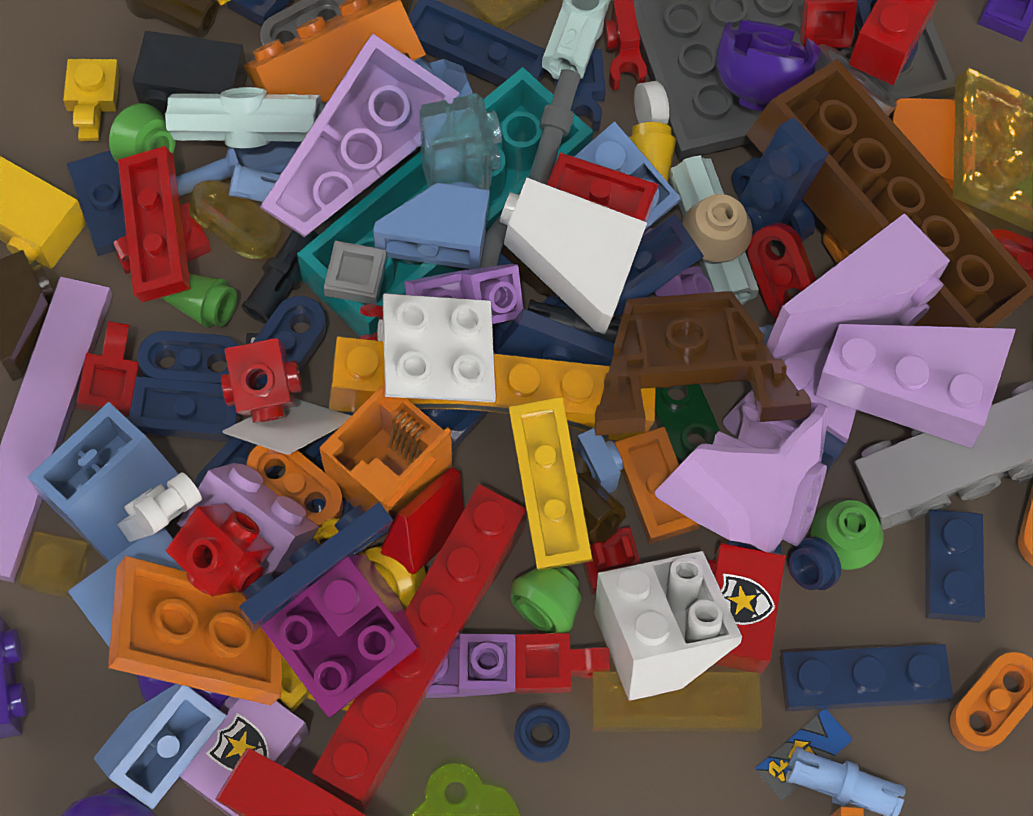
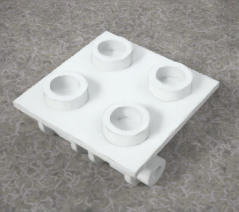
M383 294V320H379L377 337L378 341L384 342L385 397L476 402L496 401L491 301Z

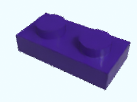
M1 617L0 739L22 735L20 717L28 715L26 690L22 682L16 683L14 663L22 661L20 637L16 629L10 630V627Z

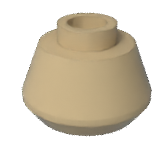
M711 195L695 203L687 211L683 220L684 227L704 255L702 259L707 261L727 262L736 259L746 251L752 239V223L747 212L737 199L729 195Z

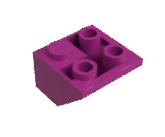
M366 554L347 556L261 626L328 718L333 717L420 647L400 599Z

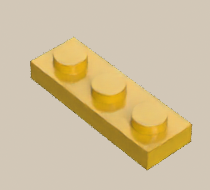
M563 397L509 407L538 571L593 561Z

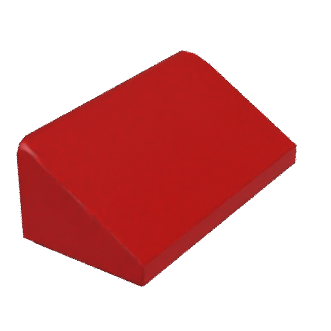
M559 153L546 185L647 222L659 184Z
M454 467L446 470L397 513L381 546V554L398 561L406 568L409 574H416L441 550L464 511L460 471Z

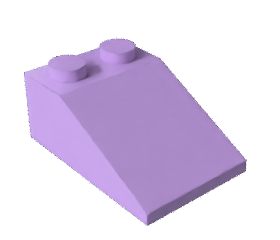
M904 213L783 305L766 347L774 357L830 347L833 344L839 324L897 326L902 324L903 326H912L926 314L930 308L927 302L943 287V283L939 278L950 260Z

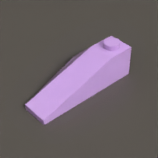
M372 34L260 208L305 237L428 140L438 128L459 92Z

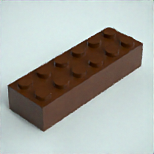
M838 59L772 99L747 131L746 135L764 154L779 125L794 117L825 149L829 155L802 200L849 254H852L905 213L950 260L939 278L943 283V287L927 302L930 308L926 314L912 326L994 328L1033 295V279Z

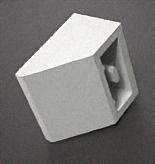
M703 551L598 573L594 614L629 701L682 689L741 643L742 635Z

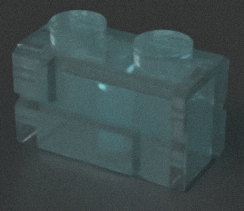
M477 93L453 98V103L451 104L446 100L423 104L421 110H419L421 164L428 188L436 183L451 185L455 182H467L477 186L479 189L489 190L492 170L500 169L501 167L497 143L502 142L496 112H487L483 97H480Z

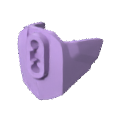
M752 389L723 419L725 428L737 439L719 431L715 435L712 445H699L656 489V497L696 523L730 541L752 544L768 553H774L782 540L798 546L804 539L813 521L826 475L827 466L822 464L821 460L826 436L828 406L822 403L811 402L810 416L806 419L760 422Z

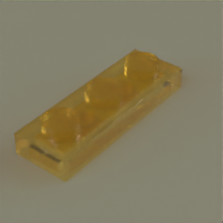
M593 672L591 676L592 732H759L762 728L759 672H703L682 689L630 701L627 698L618 672Z

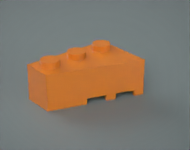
M347 0L338 6L341 14L326 22L321 16L302 24L296 29L299 36L282 45L280 39H277L253 51L256 59L245 64L244 68L253 86L265 89L267 94L320 95L322 103H325L330 99L372 34L405 56L410 57L412 61L426 55L401 0Z

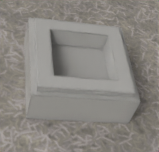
M335 241L324 284L325 296L367 304H377L388 259L387 250Z

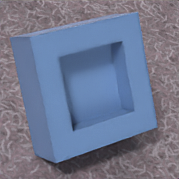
M595 428L579 434L575 450L586 462L592 477L609 493L616 491L621 474L620 470L623 469L622 458L613 441L605 442L601 435L595 436Z

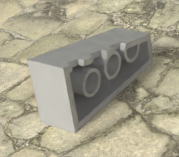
M1033 381L1014 389L1011 392V398L994 405L991 404L985 426L972 448L915 429L911 433L912 438L892 445L891 441H883L865 449L861 453L863 458L855 461L856 474L883 530L926 516L929 510L945 509L951 504L949 496L959 493L962 500H973L989 494L1001 484L1000 479L1010 476L1012 480L1017 481V484L1033 479Z

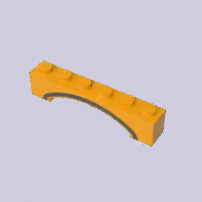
M337 337L328 410L354 413L385 383L384 342ZM493 354L495 402L407 398L418 409H461L510 414L509 407L563 397L568 426L586 432L595 428V412L597 405H600L605 376L609 372L610 366ZM655 388L641 389L646 416L645 432L649 431L655 421ZM645 432L601 436L603 439L622 440Z

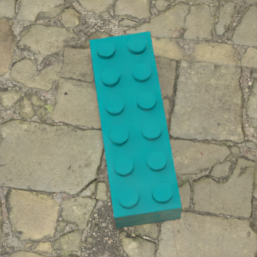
M522 67L298 252L302 281L359 337L364 334L376 333L379 323L378 316L368 317L360 314V308L367 305V303L329 297L324 294V284L335 241L375 248L373 234L375 222L436 183L451 185L455 182H467L477 186L479 189L490 190L487 232L502 214L510 192L518 194L522 190L526 178H529L543 132L539 128L545 106L551 105L554 95ZM575 114L568 136L562 137L556 160L559 153L574 157L593 140L594 131ZM388 257L377 305L383 306V294L406 295L405 281L462 271L464 268Z

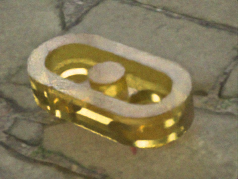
M208 180L198 183L193 188L188 210L190 216L203 228L245 258L263 259L275 252L281 228L277 220L270 214L262 210L250 199L229 196L230 185L224 182Z

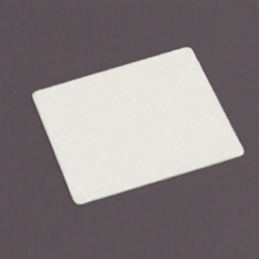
M295 398L296 406L284 409L285 417L282 419L253 423L251 416L222 432L284 454H291L338 429L351 415L328 410V408Z

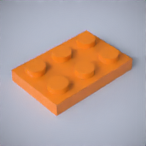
M125 556L116 568L108 668L270 706L281 696L282 655L261 627L253 632L241 617L239 606L247 601L242 593L233 592L212 597L196 589L188 581L186 571Z

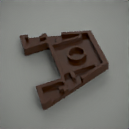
M732 291L632 298L626 301L614 344V354L610 369L605 376L600 405H597L595 436L645 432L646 416L641 389L668 388L680 385L719 384L729 381L748 380L752 385L760 422L806 419L810 416L812 403L804 388L798 390L786 374L787 365L782 359H775L763 343L764 334Z

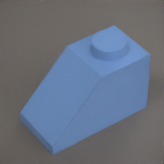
M455 182L451 185L443 183L434 184L375 222L373 231L375 248L387 250V255L390 258L466 269L480 268L489 217L490 190L479 189L477 186L467 182Z
M175 684L130 712L93 759L109 779L153 810L227 716L190 687Z

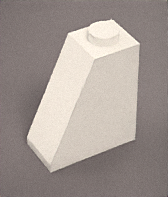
M526 178L520 195L510 192L499 222L508 225L504 245L591 328L605 334L613 317L647 222Z

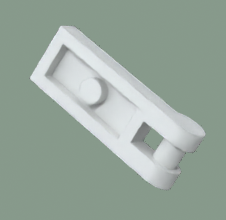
M181 472L167 482V490L161 483L155 488L145 491L124 506L129 516L119 522L117 526L129 542L154 535L167 526L169 521L176 516L188 511L202 501L197 487L185 473Z

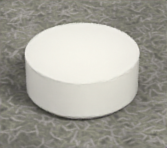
M658 81L637 84L634 92V106L638 123L660 122L668 124L669 103L664 87Z

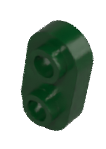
M700 384L655 388V422L658 428L665 427L680 466L697 448L690 444L688 436L692 434L700 435L704 438L706 444L712 445L715 435L720 429ZM680 389L686 397L682 400H674L668 395V391Z

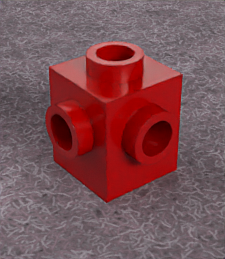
M279 338L224 349L229 373L221 375V384L227 406L235 405L236 412L244 417L252 415L253 423L282 419L285 417L284 409L296 406L294 393L302 392L301 376L297 361L287 360L285 345ZM267 376L268 381L266 386L260 390H257L256 385L258 380L262 377Z
M227 503L196 507L165 551L187 572L186 577L196 589L214 597L233 592L242 593L258 580L264 571L261 564L273 547L259 535L260 528L255 521L241 512L234 511Z

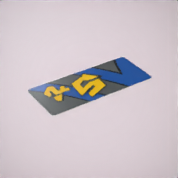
M823 709L755 768V771L780 800H785L801 786L786 782V773L788 770L792 771V769L788 768V765L797 747L831 760L852 741V738L826 709Z

